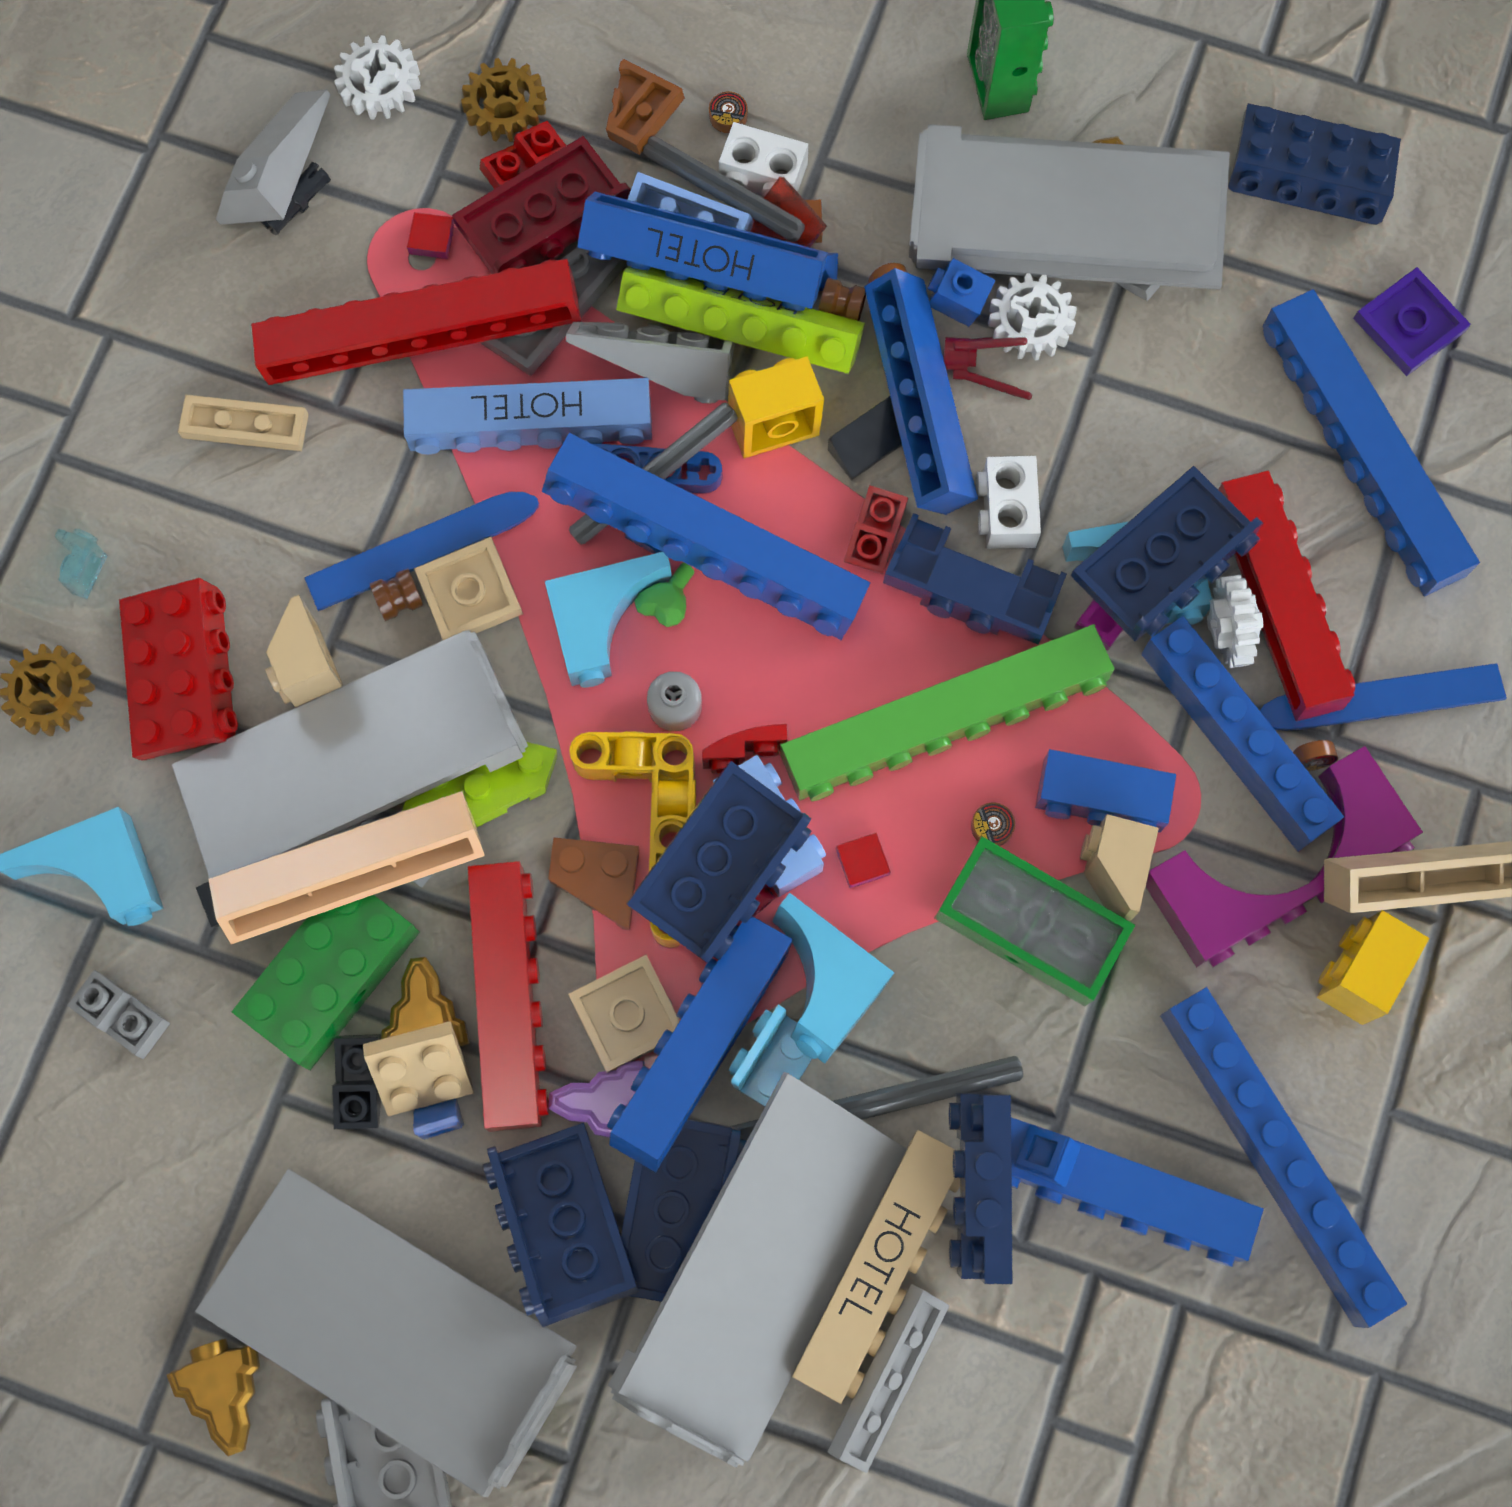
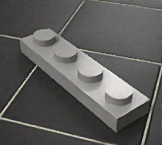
M913 1284L910 1285L827 1451L829 1454L865 1473L868 1472L949 1308L948 1304Z

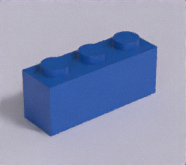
M1049 749L1043 760L1035 808L1045 810V815L1057 819H1069L1071 815L1087 818L1088 824L1099 826L1108 814L1158 827V832L1161 833L1169 824L1176 774Z

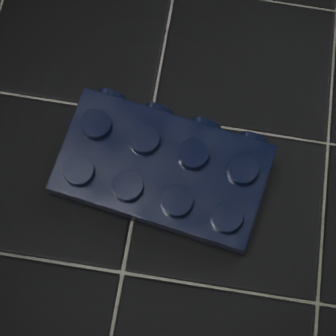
M1248 103L1243 115L1234 168L1229 179L1228 188L1240 194L1377 225L1383 221L1394 196L1401 138L1389 136L1385 133H1375L1350 127L1346 124L1323 121L1307 115L1280 111L1268 106Z
M1192 466L1072 571L1071 577L1136 642L1145 633L1150 637L1155 635L1170 620L1166 614L1176 605L1181 610L1188 606L1199 595L1200 591L1197 587L1203 581L1208 579L1211 583L1215 582L1230 567L1227 560L1236 552L1241 557L1248 553L1260 540L1256 534L1263 525V522L1258 517L1250 522L1195 466Z
M729 761L626 904L708 963L713 956L719 960L734 940L729 934L740 920L745 924L757 910L760 902L755 898L765 884L771 888L784 872L786 866L781 863L790 849L797 852L810 836L812 830L807 828L812 818L805 813H801L735 763Z
M688 1119L656 1173L639 1162L634 1161L621 1233L639 1291L629 1295L630 1297L663 1301L747 1140L740 1139V1128Z
M584 1122L499 1152L496 1146L487 1149L490 1162L483 1164V1169L490 1189L498 1188L502 1202L495 1205V1210L502 1230L510 1229L514 1244L507 1246V1251L514 1272H523L526 1287L519 1289L527 1316L535 1314L542 1327L639 1292Z

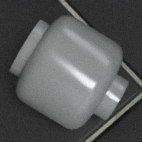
M669 671L659 675L651 683L647 691L648 711L652 720L665 730L682 731L690 728L698 720L702 711V695L697 682L691 676L682 672Z

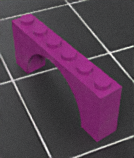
M1366 746L1330 765L1318 776L1328 797L1344 815V818L1333 826L1332 843L1326 859L1411 851L1415 848L1411 841L1422 834L1423 831ZM1184 850L1151 869L1148 873L1145 887L1196 968L1209 961L1213 968L1235 955L1231 947L1245 939L1248 946L1269 935L1271 931L1268 925L1281 918L1286 925L1308 912L1303 904L1315 897L1322 904L1324 902V864L1308 884L1296 890L1276 895H1257L1241 892L1219 883L1200 869Z

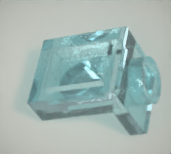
M58 529L55 538L67 550L72 551L62 561L58 581L72 594L88 599L108 555L98 546V539L90 533L80 529H74L73 533Z

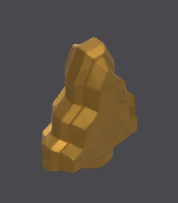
M426 957L410 958L401 980L402 998L391 1007L390 1025L382 1029L381 1039L451 1021L459 1046L469 1044L466 1023L456 1018L453 1002L441 995L440 979Z
M227 1339L214 1341L190 1350L192 1363L167 1374L174 1396L184 1398L191 1415L206 1421L210 1438L227 1456L245 1451L250 1430V1420L246 1406L255 1394L253 1374L260 1368L258 1352L248 1345L229 1350Z

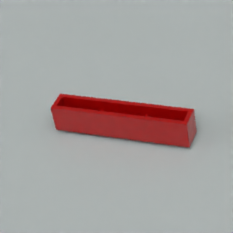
M1269 470L1222 482L1218 490L1250 522L1256 517L1263 522V525L1256 534L1260 538L1259 542L1244 556L1241 557L1237 552L1234 556L1242 578L1246 579L1247 589L1250 588L1251 594L1255 595L1259 612L1262 613L1263 628L1261 629L1295 721L1343 710L1355 695L1354 677L1349 669L1344 668L1340 658L1341 646L1339 638L1334 631H1330L1327 624L1324 599L1320 593L1316 594L1311 582V565L1307 557L1301 555L1298 548L1297 529L1291 519L1288 520L1283 508L1284 496L1278 483L1274 484Z
M520 861L468 866L484 1129L489 1132L542 1127V1116L549 1115V1100L547 1089H540L539 1072L546 1071L544 1045H537L535 1028L543 1027L541 1002L533 1000L532 984L540 983L538 959L530 958L529 942L537 940L535 916H527L526 899H533L534 897L532 874L524 873V868Z

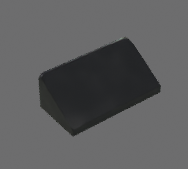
M891 396L828 439V451L851 480L902 446Z

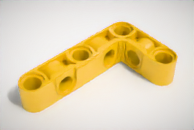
M637 731L581 733L574 738L569 749L574 769L578 775L589 780H614L616 782V778L649 779L652 782L650 871L666 849L661 844L664 835L669 832L678 833L696 808L695 761L692 744L683 735L675 733H644ZM593 748L601 752V757L594 763L586 764L579 760L582 752L587 749ZM672 750L682 751L686 755L684 762L679 765L666 763L664 757ZM650 922L651 931L657 943L668 948L681 945V943L668 934L661 932L656 925Z

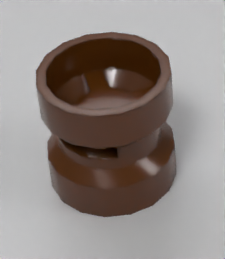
M828 278L822 293L819 310L860 321L866 300L865 288L857 285L849 288L843 286L839 280Z
M408 568L397 572L395 577L388 581L379 579L369 583L385 621L397 617L399 611L404 609L413 611L424 606Z

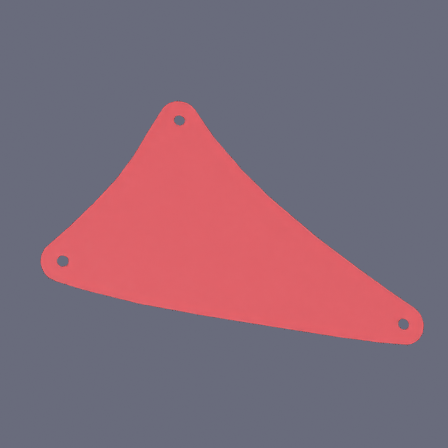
M431 208L412 209L390 218L375 233L367 254L368 271L380 297L391 292L402 293L422 289L430 284L441 285L461 281L469 276L480 277L491 274L456 225H454L448 259L436 258L435 263L426 270H417L410 265L407 244L414 212L452 217L444 211ZM592 306L581 318V322L615 323ZM566 336L532 376L526 374L481 343L410 356L424 388L644 378L566 342ZM649 380L652 440H643V442L635 445H626L619 441L603 442L602 444L667 449L718 406L728 402L726 400H718L716 403H701L696 401L694 397L684 396ZM730 426L700 450L713 453L719 458L722 464L723 475L720 486L710 493L692 494L871 582L857 614L843 639L839 640L833 636L823 635L815 627L795 617L785 616L777 608L759 599L749 598L743 595L739 589L720 580L708 578L702 571L692 567L695 573L683 589L686 597L685 617L678 625L666 627L660 624L655 616H644L637 612L634 601L622 615L613 634L610 648L612 676L604 678L605 681L594 687L583 688L580 684L572 686L545 581L653 553L625 538L624 532L610 525H607L585 544L581 545L574 539L569 528L583 517L585 513L569 505L559 504L549 495L542 492L548 468L560 447L546 449L538 445L521 446V448L512 451L501 450L498 447H486L471 453L451 449L475 504L507 492H525L535 496L539 502V508L526 521L491 538L523 612L518 617L548 700L573 794L580 840L639 846L635 890L649 873L652 782L649 779L616 778V782L614 780L584 779L577 774L570 757V745L576 736L586 732L625 731L683 735L689 739L693 747L697 806L712 786L713 780L720 775L712 773L711 769H703L702 750L726 736L754 727L787 724L788 742L1038 646L1035 643L1000 629L997 635L990 632L982 634L971 630L965 622L953 617L941 618L935 616L927 610V607L920 605L922 598L884 584L883 581L887 568L906 530L901 525L883 574L845 563L844 558L865 498L790 445L743 459L734 432ZM622 458V459H624V460H626V461H628V462L634 464V462H633L632 460H630V459H628V458ZM687 463L682 465L681 479H687ZM702 465L701 470L697 473H699V479L707 480V476L711 472L709 466ZM669 558L671 574L673 575L680 564L684 562ZM1043 634L1039 645L1051 640ZM669 671L682 672L691 676L697 682L702 695V711L698 720L690 728L682 731H668L659 727L652 720L648 711L647 691L651 683L659 675ZM1107 687L1088 696H1084L1082 691L1067 697V703L1053 710L1045 711L1044 707L1029 712L1030 716L1017 724L1007 726L1004 721L991 726V731L978 739L968 741L966 736L952 741V746L942 753L929 756L926 751L913 756L912 763L898 770L889 771L888 767L872 772L873 778L862 784L850 786L849 782L838 785L833 787L834 792L831 795L817 801H810L809 797L799 801L779 751L777 756L759 758L763 765L770 762L775 768L782 782L778 789L784 799L787 801L792 798L801 813H805L812 818L807 828L812 830L810 835L814 834L818 838L826 856L822 858L824 862L823 872L784 895L778 897L772 887L770 891L775 896V899L758 913L755 918L785 934L772 921L779 905L791 893L868 953L907 933L939 922L934 917L978 843L971 830L972 818L977 809L987 803H1000L1006 806L1012 812L1015 819V829L1012 836L1000 847L1057 880L1084 872L1087 861L1080 859V854L1086 834L1090 835L1093 825L1087 823V818L1071 815L1069 819H1057L1045 815V810L1035 808L1043 760L1049 749L1176 774L1169 824L1161 833L1158 832L1153 853L1170 849L1191 832L1196 824L1201 808L1200 785L1195 772L1185 759L1142 717ZM593 748L587 749L582 752L579 760L586 764L594 763L601 757V752ZM672 750L664 757V761L670 765H679L686 759L685 753L679 750ZM745 752V761L754 757L753 752ZM669 832L664 835L661 844L667 848L677 832ZM877 833L891 871L890 875L849 888L836 846ZM632 909L630 930L620 928L609 918L596 910H592L596 980L647 954L676 1014L689 993L694 996L697 995L703 985L699 978L707 962L682 944L678 947L668 948L657 943L651 931L650 921L634 909ZM739 920L736 925L740 926L742 922ZM791 944L786 960L747 1024L761 1016L766 1009L768 1011L806 987L803 964L793 944ZM652 1051L635 1061H644V1066L651 1068L658 1055Z

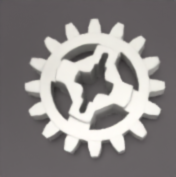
M383 35L380 36L378 43H372L369 36L365 37V45L362 47L352 42L350 45L353 53L349 55L341 52L339 56L342 65L334 67L337 79L334 80L338 93L341 94L344 105L346 107L352 105L355 114L358 116L364 110H367L369 118L372 120L375 119L377 112L383 111L386 119L390 118V110L396 108L401 113L404 112L402 102L404 100L414 102L416 99L413 90L420 89L421 86L418 78L420 75L418 64L413 59L412 51L409 48L402 50L401 43L397 39L391 45H388L386 37Z
M1026 273L1023 283H1019L1015 277L1010 278L1008 289L1000 286L996 294L997 299H992L989 312L992 314L989 316L988 327L996 328L993 339L1025 337L1028 340L1026 345L1003 348V351L1006 353L1013 347L1018 349V359H1022L1026 352H1031L1035 361L1039 360L1043 350L1052 357L1055 355L1057 345L1065 347L1069 339L1068 334L1073 333L1076 324L1073 319L1075 318L1077 308L1075 306H1068L1072 294L1070 292L1060 294L1061 282L1059 281L1055 282L1052 286L1046 284L1047 275H1042L1037 282L1033 281L1030 273ZM1029 315H1033V316H1035L1036 318H1030V317H1028V316H1029Z
M1241 575L1220 577V579L1216 580V588H1213L1215 599L1210 600V613L1207 615L1208 630L1211 631L1214 639V647L1219 649L1220 654L1223 653L1224 663L1228 664L1229 668L1249 666L1254 664V656H1257L1255 644L1260 643L1259 634L1261 628H1263L1262 613L1259 612L1255 595L1251 594L1250 588L1247 589L1245 578L1241 579Z

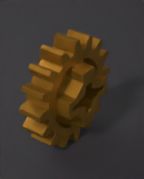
M495 58L494 67L489 68L485 63H481L482 73L480 75L473 72L468 74L470 85L462 86L464 98L461 99V103L469 126L476 125L478 135L482 137L490 131L493 141L497 142L501 134H506L508 141L513 142L514 133L527 130L528 125L536 126L540 124L538 115L546 114L545 87L542 86L540 75L538 73L532 75L529 64L526 63L519 69L514 58L510 59L507 66L502 65L499 58ZM525 91L530 95L528 103L525 101ZM480 98H483V99H484V101H483L484 108H483V109H481L480 106H479Z
M40 644L38 654L34 655L26 648L23 650L25 660L21 663L14 659L9 661L14 671L12 674L1 673L0 678L8 683V686L0 689V697L8 700L1 706V709L9 716L12 715L11 722L19 728L25 726V730L32 735H36L41 728L46 735L53 736L55 726L59 725L68 732L70 731L69 720L71 718L83 721L84 717L79 710L81 706L92 707L93 702L85 696V693L94 691L95 685L89 680H85L92 673L84 664L81 665L82 659L74 652L68 655V652L62 646L57 645L52 653L45 644ZM38 683H42L45 687L49 686L56 696L53 698L48 693L44 694Z

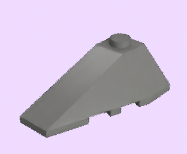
M327 89L295 93L237 158L216 217L220 225L284 220L331 96Z
M573 322L566 333V342L644 378H648L677 393L694 397L698 402L716 403L718 400L725 401L731 376L735 349L734 342L686 329L683 332H669L662 328L661 324L648 323L647 326L640 327L637 331H629V326L623 323Z

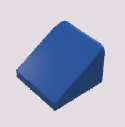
M457 1098L414 1109L413 1111L414 1133L424 1140L460 1129L464 1126Z
M1030 1124L1014 1166L1056 1185L1066 1187L1081 1146L1068 1136Z

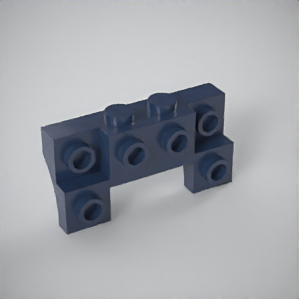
M913 513L905 533L893 554L883 583L922 598L920 605L927 607V610L933 615L941 618L953 617L963 621L968 628L982 634L990 632L997 635L1000 629L1039 645L1067 573L1061 571L1059 575L1033 565L1034 560L1028 558L1021 577L944 547L951 528L945 526V529L934 526L919 520V515Z
M956 1093V1103H949L948 1120L949 1130H957V1138L960 1139V1150H953V1177L960 1178V1197L953 1198L954 1225H960V1229L957 1228V1240L950 1239L949 1241L950 1267H957V1274L961 1279H980L984 1284H1013L1011 1095Z

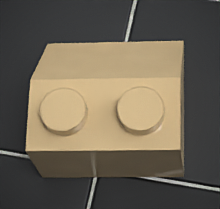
M300 595L292 597L266 651L272 666L266 668L265 671L274 691L279 692L285 704L292 702L295 707H299L342 687L343 683L317 621Z
M1107 814L1099 826H1092L1090 835L1086 834L1080 859L1087 861L1084 875L1104 907L1131 921L1140 912L1159 828Z

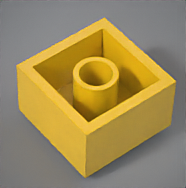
M808 356L796 360L794 358H786L777 362L773 367L760 371L746 370L729 380L728 404L738 416L737 421L731 427L743 459L820 435L824 397Z
M1383 910L1370 918L1364 916L1357 926L1351 924L1342 936L1338 946L1344 950L1336 963L1331 960L1321 973L1318 983L1323 985L1317 998L1361 1025L1388 1014L1430 938Z

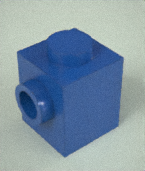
M953 258L944 270L938 267L929 282L927 289L933 292L929 299L930 306L969 327L980 315L996 280Z

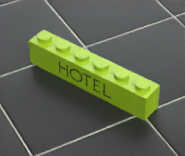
M629 266L623 271L616 308L620 312L794 359L808 356L811 364L849 374L856 361L865 326L864 322L805 307L803 311L791 310L781 305L782 301L768 297L763 301L749 299L743 295V291L729 287L727 290L711 289L704 285L703 280L691 277L688 280L673 279L665 275V270L650 267L649 270H639Z

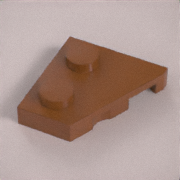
M623 59L619 65L620 80L618 88H614L612 98L613 110L608 116L606 132L610 140L640 155L644 145L648 142V138L658 133L685 97L682 88Z
M554 837L548 880L562 891L579 899L581 903L592 910H596L609 918L620 928L630 930L632 908L626 903L635 890L639 846Z

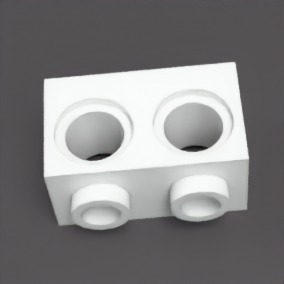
M733 122L719 160V173L751 192L763 195L772 202L795 200L808 165V143ZM740 159L750 160L748 163H739L737 161ZM777 170H785V171H787L788 173H786V174H777V173H774V171H777Z
M1036 456L987 457L983 472H977L976 476L977 496H984L985 509L979 510L978 514L979 535H986L987 549L1036 548L1041 534ZM1002 478L1009 479L1016 487L1005 489L997 483V480ZM1005 516L1011 517L1016 520L1018 526L1013 528L1005 527L998 519Z

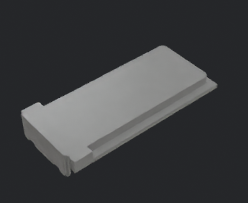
M928 124V130L924 129L923 133H919L909 258H913L916 268L936 270L939 267L944 270L954 258L981 273L1025 276L1026 273H1030L1033 277L1047 275L1048 278L1221 289L1230 152L961 134L962 126Z
M469 629L226 739V742L215 744L172 764L209 878H213L231 870L239 869L327 838L486 764L490 772L522 758V753L526 751L525 748L528 747V744L476 632L471 633Z
M783 1072L636 1352L634 1353L628 1349L625 1351L607 1386L612 1388L611 1393L614 1394L612 1399L636 1415L736 1468L738 1464L743 1466L745 1461L748 1462L907 1149L794 1076Z
M287 1169L195 1311L483 1497H488L494 1487L499 1490L501 1486L507 1487L577 1368L574 1364L576 1359L571 1357L577 1347L576 1345L549 1328L542 1327L536 1320L290 1169Z

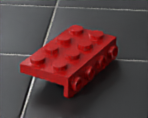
M196 578L119 599L132 758L143 761L212 743L226 742V739L235 736L238 721L232 704L231 691L234 688V680L229 671L227 652L230 649V641L225 631L224 622L226 601L220 589L201 578Z

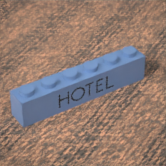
M648 378L403 389L404 437L410 451H416L420 454H435L444 449H457L461 452L471 453L486 447H498L501 450L512 451L521 448V446L538 445L542 448L553 449L560 447L569 433L589 443L597 444L619 441L622 444L635 445L643 442V440H652L651 396Z

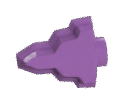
M630 1061L608 1073L606 1071L598 1072L590 1083H570L549 1093L548 1109L568 1121L588 1123L595 1135L610 1138L611 1129L607 1127V1124L620 1103L627 1106L635 1094L630 1088L637 1074L644 1066V1061Z

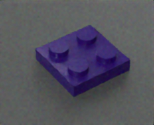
M1418 267L1358 310L1353 318L1406 376L1460 337L1471 325Z

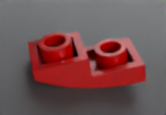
M545 121L515 134L512 146L480 159L479 169L495 189L562 149L566 144L550 123Z
M869 485L858 522L855 524L844 558L845 563L880 574L884 573L909 497Z
M787 724L750 728L712 743L702 750L703 769H711L712 773L720 774L729 761H732L737 766L744 763L745 752H753L754 756L758 755L759 757L779 755L781 744L787 742Z

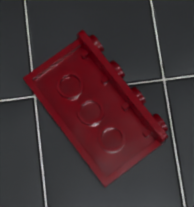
M582 136L452 214V218L458 230L490 273L495 274L508 268L519 269L534 266L543 261L557 258L563 249L578 241L585 200L596 191L627 200L631 188L625 182L620 184L590 143Z

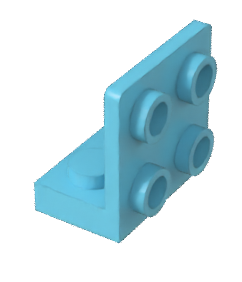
M778 1005L773 1013L767 1009L763 1012L752 1031L754 1033L753 1036L757 1038L750 1051H747L742 1047L728 1070L734 1076L731 1080L732 1086L764 1107L783 1072L789 1073L800 1080L812 1061V1058L804 1055L798 1049L796 1041L790 1037L797 1022L786 1015V1009Z

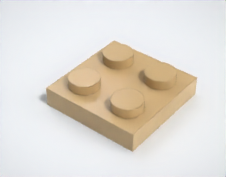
M491 537L414 568L443 640L469 629L471 633H479L523 614Z
M647 954L568 994L606 1073L614 1071L621 1065L635 1061L654 1051L665 1030L668 1029L673 1032L680 1022Z
M451 1021L363 1044L365 1061L388 1116L474 1094L472 1079Z

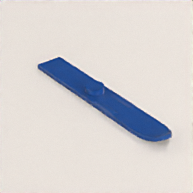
M507 492L493 496L306 576L304 579L317 610L321 611L370 590L369 583L379 579L388 581L393 579L399 571L408 568L412 572L416 567L508 531L531 517L539 508V502L535 496L525 492Z
M1494 663L1355 683V695L1343 710L1297 722L1286 694L1264 704L1259 711L1275 730L1288 731L1503 701L1507 697L1498 664Z

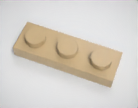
M185 395L178 433L183 439L302 451L309 414L304 407Z

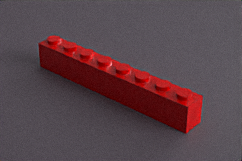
M568 259L558 261L547 260L538 265L519 269L508 268L500 273L480 277L469 276L461 281L441 285L430 284L422 289L402 293L391 292L383 297L363 301L352 300L344 305L324 309H309L304 313L285 317H270L265 321L251 323L255 366L266 383L273 385L572 324L573 322H581L575 280Z

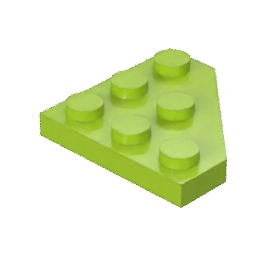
M527 742L528 747L522 753V758L492 772L484 764L405 801L402 811L462 791L475 825L479 827L507 813V808L527 798L531 801L545 794L557 760V749Z

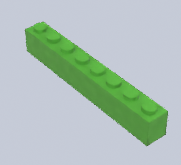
M1093 624L781 744L780 756L799 801L807 797L810 798V801H817L831 795L834 792L833 787L849 782L850 786L862 784L873 778L872 772L888 767L889 771L898 770L912 763L913 756L926 751L929 756L942 753L952 746V741L966 736L967 740L971 741L983 737L991 731V726L1005 721L1007 726L1017 724L1030 716L1029 712L1040 707H1044L1045 711L1058 708L1068 702L1067 697L1081 691L1084 696L1099 692L1107 686L1106 682L1112 675L1114 667Z

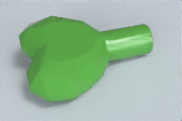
M681 563L668 582L656 583L641 591L635 600L637 612L644 616H655L658 622L666 627L678 625L685 617L686 597L683 589L695 573L694 569L686 563Z

